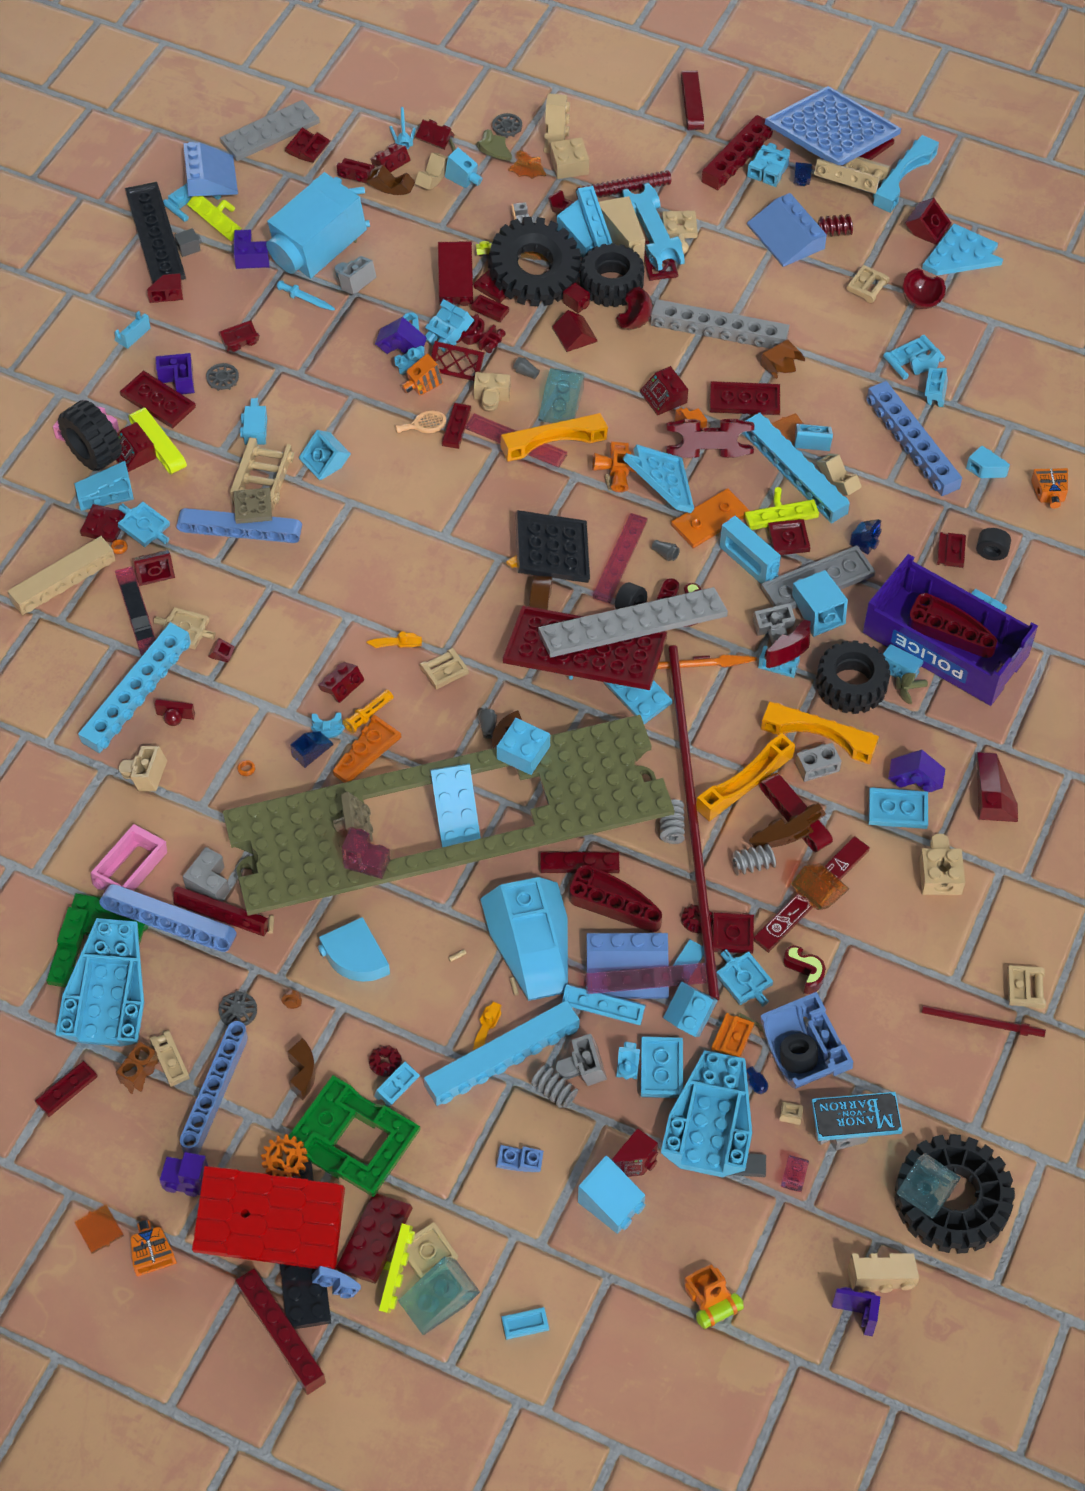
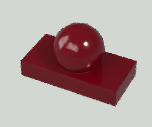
M156 699L155 701L156 714L164 716L163 719L169 726L179 725L182 718L190 720L195 718V710L192 703Z

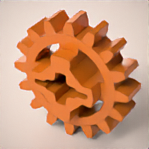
M285 1134L284 1139H281L278 1135L276 1142L270 1139L269 1143L271 1146H264L266 1154H261V1158L265 1160L261 1164L263 1168H267L265 1170L266 1174L292 1178V1175L295 1174L300 1177L299 1170H305L306 1167L303 1163L308 1162V1158L304 1156L308 1152L306 1148H303V1142L297 1143L295 1136L290 1140L288 1134ZM283 1151H284L285 1155L287 1156V1157H286V1159H287V1160H286V1163H287L286 1165H285V1163H284V1161H283V1157H282V1156H283ZM275 1168H282L284 1169V1171H280Z

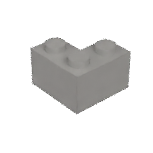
M205 847L183 875L185 888L222 901L229 892L227 879L219 875L225 868L222 855Z

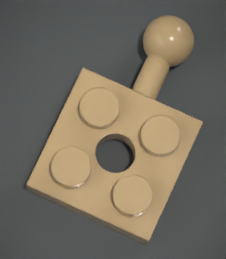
M688 210L662 211L663 224L669 237H679L682 243L683 254H685L689 249L685 238L698 237L696 212Z

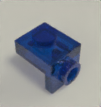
M796 162L794 183L799 186L810 185L812 164Z

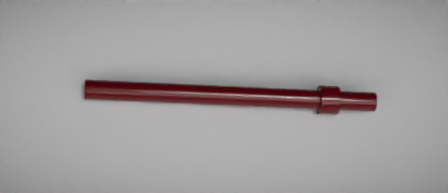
M925 1005L922 1007L923 1014L1018 1032L1019 1035L1023 1036L1033 1035L1044 1038L1046 1029L1030 1027V1024L1021 1023L1020 1025Z

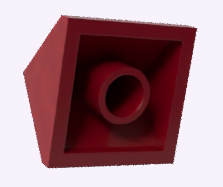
M567 310L552 326L566 352L598 342L584 316Z

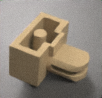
M476 372L474 399L482 400L483 409L494 411L497 409L499 401L509 402L511 389L510 375Z
M142 746L139 755H136L134 760H123L120 763L119 772L124 779H132L138 791H156L167 759L159 746Z

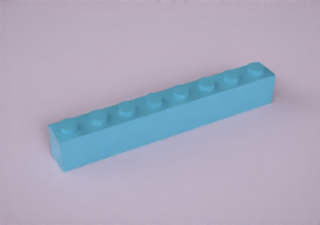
M758 413L746 420L753 422L755 427L754 430L742 432V434L807 500H815L818 511L831 524L848 514L850 502L847 497L843 496L836 486L832 485L825 475L820 473L813 463L809 462L802 452L798 451L791 441L786 439L780 430L770 423L768 418Z
M566 1000L424 1077V1087L436 1106L447 1104L458 1094H465L471 1087L485 1083L489 1077L495 1074H502L511 1065H518L526 1057L540 1053L544 1047L555 1045L564 1036L573 1035L579 1029L580 1019Z

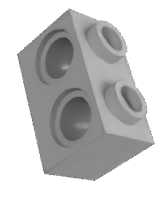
M833 743L821 744L810 750L800 751L797 753L795 764L803 781L806 782L839 772L842 761Z

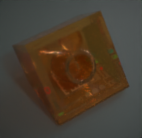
M821 863L804 866L791 883L796 893L806 897L810 901V905L817 910L829 908L849 890L842 881Z

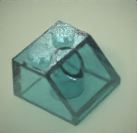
M924 1153L916 1160L897 1194L931 1218H934L955 1189L961 1177Z

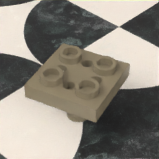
M270 488L234 491L236 524L272 521Z
M349 792L341 794L344 817L333 820L335 830L340 832L346 829L364 843L372 842L373 827L370 823V808Z

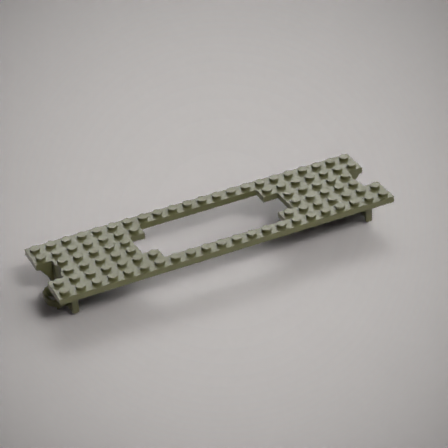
M641 715L550 735V747L532 775L516 768L520 781L539 776L548 805L530 809L534 826L381 862L376 845L356 850L351 832L346 829L340 832L335 830L333 820L344 817L341 794L349 792L364 803L365 799L432 784L430 772L432 769L470 764L471 775L510 766L497 759V748L224 810L223 815L231 848L236 847L253 854L244 858L236 869L247 915L674 815L675 810L664 779H656L654 772L645 766H635V762L652 748ZM644 774L649 775L651 781L644 782L642 776ZM243 868L251 869L253 874L242 877L241 870Z

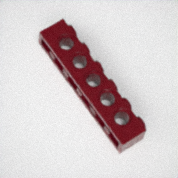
M756 115L702 170V183L719 190L727 183L731 176L736 174L740 167L745 165L749 158L753 157L755 151L761 148L764 142L770 139L773 134V130L765 125V118Z

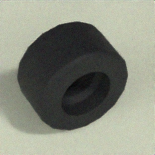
M999 528L983 529L979 534L976 550L985 559L993 561L1002 560L1008 556L1011 537L1006 531Z
M631 582L625 583L616 595L615 609L647 603L646 589Z
M801 1033L787 1036L780 1046L782 1066L786 1070L797 1074L811 1071L818 1061L816 1041L812 1037Z

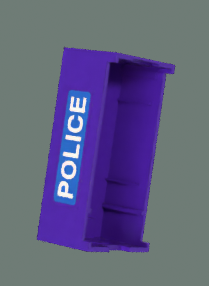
M908 554L869 601L863 633L886 647L892 644L923 660L921 667L992 706L1004 690L1005 684L1015 672L1017 673L1029 657L1038 625L1031 622L1029 626L915 563V557ZM922 593H928L958 607L979 621L997 639L994 655L990 658H984L923 635L909 627L910 611L917 597ZM1001 664H1004V665L1001 667V669H1000L998 672H996L997 669L1000 667V665H1001Z

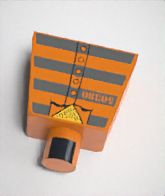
M427 353L406 371L409 380L401 386L406 393L414 389L419 395H423L443 384L438 364Z

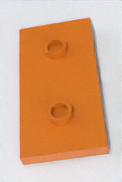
M727 488L695 507L692 513L686 512L671 521V526L692 548H695L720 533L722 524L732 517L736 516L742 520L745 518V512L750 510Z

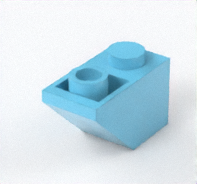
M981 446L968 458L966 469L979 478H1005L1008 475L1010 464L991 450Z

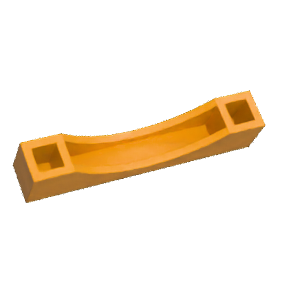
M601 413L502 434L500 448L509 462L525 458L536 447L552 441L577 440L595 443L607 440L608 426Z
M770 701L761 725V730L776 735L781 733L809 732L824 736L840 745L852 759L870 764L879 739V736L871 732L861 731L852 726L839 724L834 720H827L817 715H811L799 709H792L780 703Z
M783 733L778 735L742 771L724 783L711 786L699 795L696 804L697 811L710 822L757 786L760 781L770 776L792 759L795 744Z

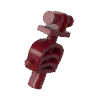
M478 314L471 316L474 321L466 332H462L460 339L456 343L462 341L467 345H473L479 341V350L485 349L487 353H492L493 348H497L498 343H501L502 337L506 335V332L503 329H498L496 334V325L493 324L486 333L484 320L479 318Z

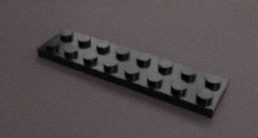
M152 182L125 188L152 284L161 276L180 273L181 280L186 279L158 183Z
M308 1160V1162L303 1163L306 1169L299 1170L300 1177L295 1174L292 1175L293 1178L314 1181L312 1162ZM275 1168L277 1170L284 1171V1169L282 1168ZM280 1264L285 1313L293 1328L300 1329L332 1324L327 1287L312 1283V1274L317 1269Z

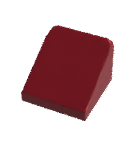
M218 638L213 643L208 657L229 662L235 646Z

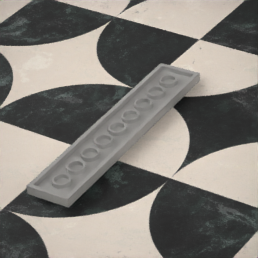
M712 587L538 627V633L549 656L555 657L727 617L728 611L716 589Z

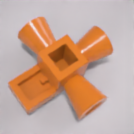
M611 441L610 458L594 453L592 470L610 469V476H614L611 490L625 492L629 489L626 478L629 471L637 472L623 460L626 453L631 454L629 443Z

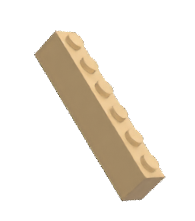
M102 536L98 537L9 589L8 595L11 603L22 616L33 611L34 608L65 592V590L73 585L79 584L82 580L90 575H94L102 568L111 565L112 562L116 561L113 549Z

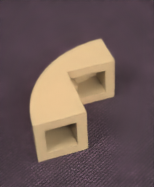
M431 153L426 171L418 172L415 184L428 190L436 187L445 175L448 157L439 153Z
M829 453L816 461L821 473L825 475L832 485L836 486L840 493L850 495L862 487L857 474H848L846 472L840 454Z

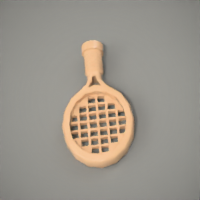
M425 411L417 415L412 423L395 425L397 433L409 429H415L422 433H434L445 427L446 416L439 411Z

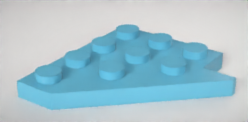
M953 224L923 263L922 269L938 276L1000 266L1003 263V259L993 255L998 247L997 242L957 224Z
M640 445L634 447V455L625 454L623 460L668 503L679 511L692 513L694 505L681 457Z

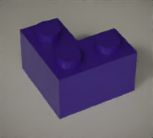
M234 230L236 269L270 268V254L266 246L267 241L253 242L251 230Z
M401 317L380 329L375 344L386 354L396 349H400L406 354L411 348L424 347L427 337L404 317Z
M190 353L156 356L158 380L163 383L175 382L176 391L180 394L195 393Z
M919 750L891 759L888 779L899 788L916 783L925 792H933L943 788L945 768L925 751Z
M184 1152L183 1159L166 1157L160 1177L162 1188L171 1193L176 1191L184 1192L192 1197L200 1195L204 1166H208L206 1156Z

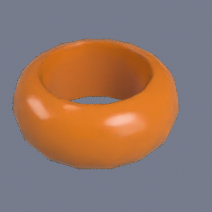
M117 539L112 542L111 548L115 554H123L127 551L128 545L126 541ZM117 545H123L121 549L115 548Z
M250 760L241 761L237 767L239 774L246 777L252 775L255 772V764ZM246 765L251 766L249 771H243L241 768Z

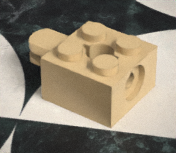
M940 833L935 834L931 838L930 848H922L919 858L922 895H962L965 886L962 849H950L948 837Z

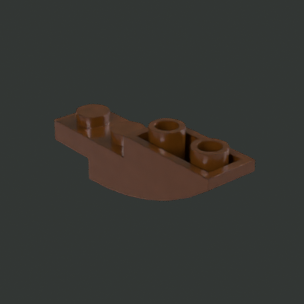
M819 802L812 804L805 809V812L791 817L786 824L782 818L772 821L764 830L755 832L752 838L749 839V842L754 849L757 846L763 848L765 844H769L771 848L795 842L814 832L810 825L825 816L826 813Z

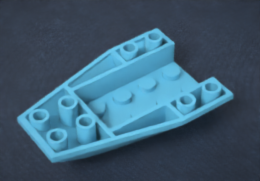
M536 877L501 884L480 898L489 934L528 1001L564 994L566 984H568V917L558 883Z
M96 918L62 995L55 1035L84 1044L119 1047L136 1044L139 1040L145 1003L138 924L134 921Z
M704 1050L669 1114L661 1154L680 1169L725 1177L745 1171L752 1137L745 1058Z

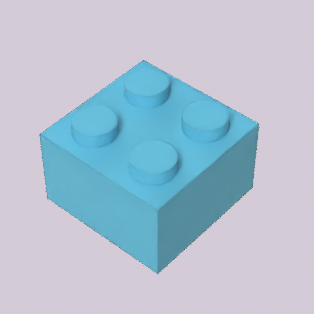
M515 718L497 745V759L532 775L550 747V733Z

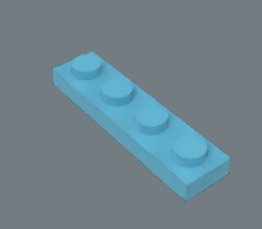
M594 187L578 188L576 193L594 246L601 247L602 244L611 245L612 240Z
M566 984L562 1002L567 1000L572 1008L636 1025H641L646 1007L645 1004Z

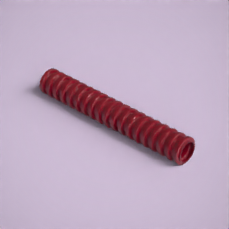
M666 170L665 172L641 175V177L638 175L636 178L632 176L631 179L627 177L626 179L622 178L621 180L617 179L616 181L612 180L611 182L607 181L606 183L602 182L601 184L597 183L591 186L594 187L596 196L601 198L602 196L621 194L622 190L626 188L630 192L632 190L644 189L643 184L649 183L653 188L656 185L658 187L661 185L665 186L666 184L670 185L672 179L669 170Z

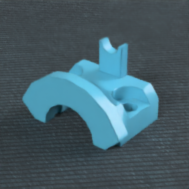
M336 713L335 717L330 721H322L317 714H312L313 726H311V730L320 738H334L345 729L342 724L341 713Z

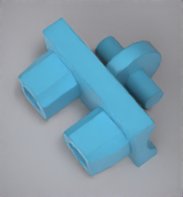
M423 346L411 348L406 354L394 357L395 365L399 368L400 374H406V371L425 356Z
M624 1042V1047H619L617 1077H623L626 1080L629 1078L637 1079L640 1049H636V1043Z

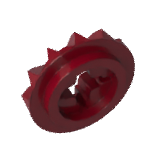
M691 904L682 913V924L690 932L702 933L700 922L697 919H693L694 913L700 916L698 905ZM709 910L710 923H711V926H712V924H713V912H710V910Z
M380 1045L379 1048L373 1049L369 1056L370 1069L376 1075L383 1077L391 1076L402 1064V1057L397 1048H392L390 1045ZM381 1057H389L390 1064L387 1062L381 1063Z

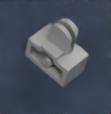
M363 256L350 261L348 264L342 262L335 266L336 276L339 278L342 290L353 295L377 277L373 260Z
M791 603L755 611L753 623L757 636L768 634L771 645H773L774 641L782 634L788 635L786 629L793 628L795 623Z
M591 1033L571 1040L574 1048L572 1056L562 1059L556 1064V1070L560 1077L568 1080L581 1075L587 1086L607 1080L597 1043Z

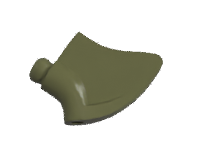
M485 130L482 140L477 142V148L491 157L507 161L512 160V155L505 144L506 137L493 135L491 130Z

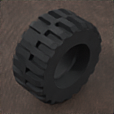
M611 243V245L602 244L601 247L596 246L592 251H588L581 261L580 286L590 293V301H594L597 305L602 304L604 307L627 305L625 301L627 293L636 287L643 289L644 262L637 252H634L630 247L626 248L625 245ZM615 272L623 276L619 278H607L602 276L601 274Z
M80 400L60 413L58 427L67 446L76 455L77 459L90 470L100 471L121 456V441L112 423L106 418L107 416L92 402Z
M854 640L849 643L848 641H843L840 645L837 643L832 648H828L820 658L816 676V688L820 697H824V702L827 705L831 704L833 709H840L843 713L853 712V714H859V711L863 713L868 712L870 707L872 709L876 708L883 701L887 693L890 679V666L888 661L885 660L886 657L883 653H878V649L874 646L870 647L868 643L863 642L862 644ZM844 670H856L863 673L869 681L858 685L849 684L841 680L837 674Z

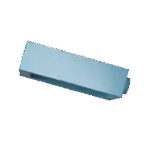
M734 516L722 524L720 548L760 584L778 577L781 558L779 553L738 517Z

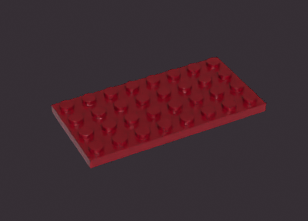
M522 605L503 655L504 664L644 690L651 689L667 639V631L550 657L538 633V627L584 616Z

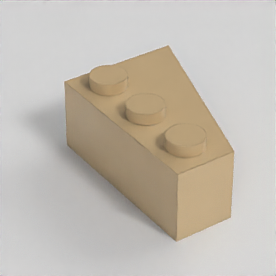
M549 93L547 95L544 153H550V142L562 141L566 139V136H569L570 127L567 124H569L570 114H567V112L570 110V102H567V95Z
M852 1253L847 1271L851 1289L855 1292L880 1291L881 1293H887L897 1288L910 1290L917 1286L919 1275L914 1254L889 1253L888 1257L878 1258L877 1253L869 1254L870 1258H859L858 1253Z

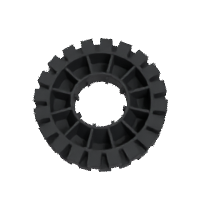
M523 217L522 223L517 218L510 221L509 226L505 224L501 227L499 233H496L493 238L488 258L489 274L492 280H496L495 286L499 291L506 289L504 294L506 297L512 299L516 295L518 296L517 303L525 305L526 299L530 300V306L538 307L540 301H543L544 306L553 304L554 299L557 302L562 300L563 291L576 283L581 265L580 249H576L577 242L574 237L568 239L569 232L564 227L557 231L558 223L550 221L547 226L545 225V218L537 217L536 223H533L532 217ZM530 251L540 253L548 259L550 270L540 275L527 273L519 266L518 256Z
M950 1134L948 1140H945L943 1135L935 1136L932 1138L931 1143L925 1140L918 1144L916 1150L912 1149L906 1156L904 1163H902L895 1185L896 1208H900L899 1217L903 1224L908 1222V1231L915 1238L921 1235L923 1237L922 1243L932 1248L933 1244L939 1245V1251L950 1253L951 1248H955L957 1254L968 1253L969 1248L972 1247L974 1251L984 1248L986 1242L991 1244L1007 1224L1014 1206L1012 1203L1015 1199V1188L1011 1187L1013 1179L1010 1171H1004L1006 1164L1000 1156L994 1158L992 1156L994 1150L986 1144L983 1148L978 1147L977 1143L979 1140L968 1137L967 1142L961 1141V1135ZM945 1174L961 1175L973 1184L976 1190L975 1197H977V1202L962 1211L948 1209L936 1199L933 1182L936 1179L939 1180Z

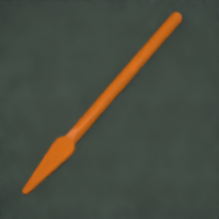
M721 655L719 658L679 660L680 668L715 665L726 668L757 661V657ZM670 661L659 662L657 669H671Z

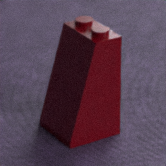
M472 241L438 242L440 304L443 299L453 305L468 306L473 304Z

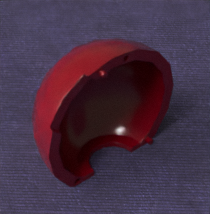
M915 268L905 276L902 291L906 301L912 306L919 309H929L939 304L944 298L946 286L942 278L938 276L928 277L924 274L923 270Z
M636 287L626 295L627 311L619 313V316L616 318L619 327L632 330L642 327L648 322L652 314V300L649 294L644 289Z

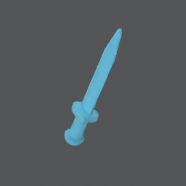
M282 280L277 282L278 290L282 289L289 292L290 297L293 299L297 296L318 307L332 311L335 310L327 302L299 290L298 285H293L292 287L285 284Z

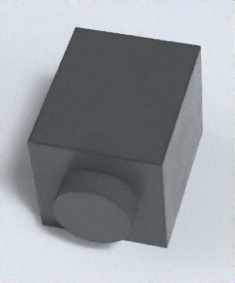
M193 228L174 234L177 249L182 257L201 251L200 244L202 241L200 235L196 234Z

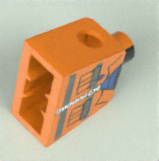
M1068 468L1034 469L1031 483L1039 502H1049L1050 507L1053 509L1061 506L1060 502L1065 501L1068 492Z
M149 1220L139 1222L137 1224L139 1233L131 1236L132 1260L136 1276L138 1277L177 1264L174 1253L161 1227L152 1229Z

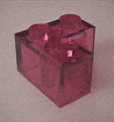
M350 828L342 846L344 868L382 879L390 861V849L383 845L370 844L369 833L362 829Z

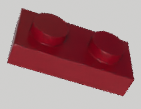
M481 294L471 305V310L500 323L509 313L508 306Z

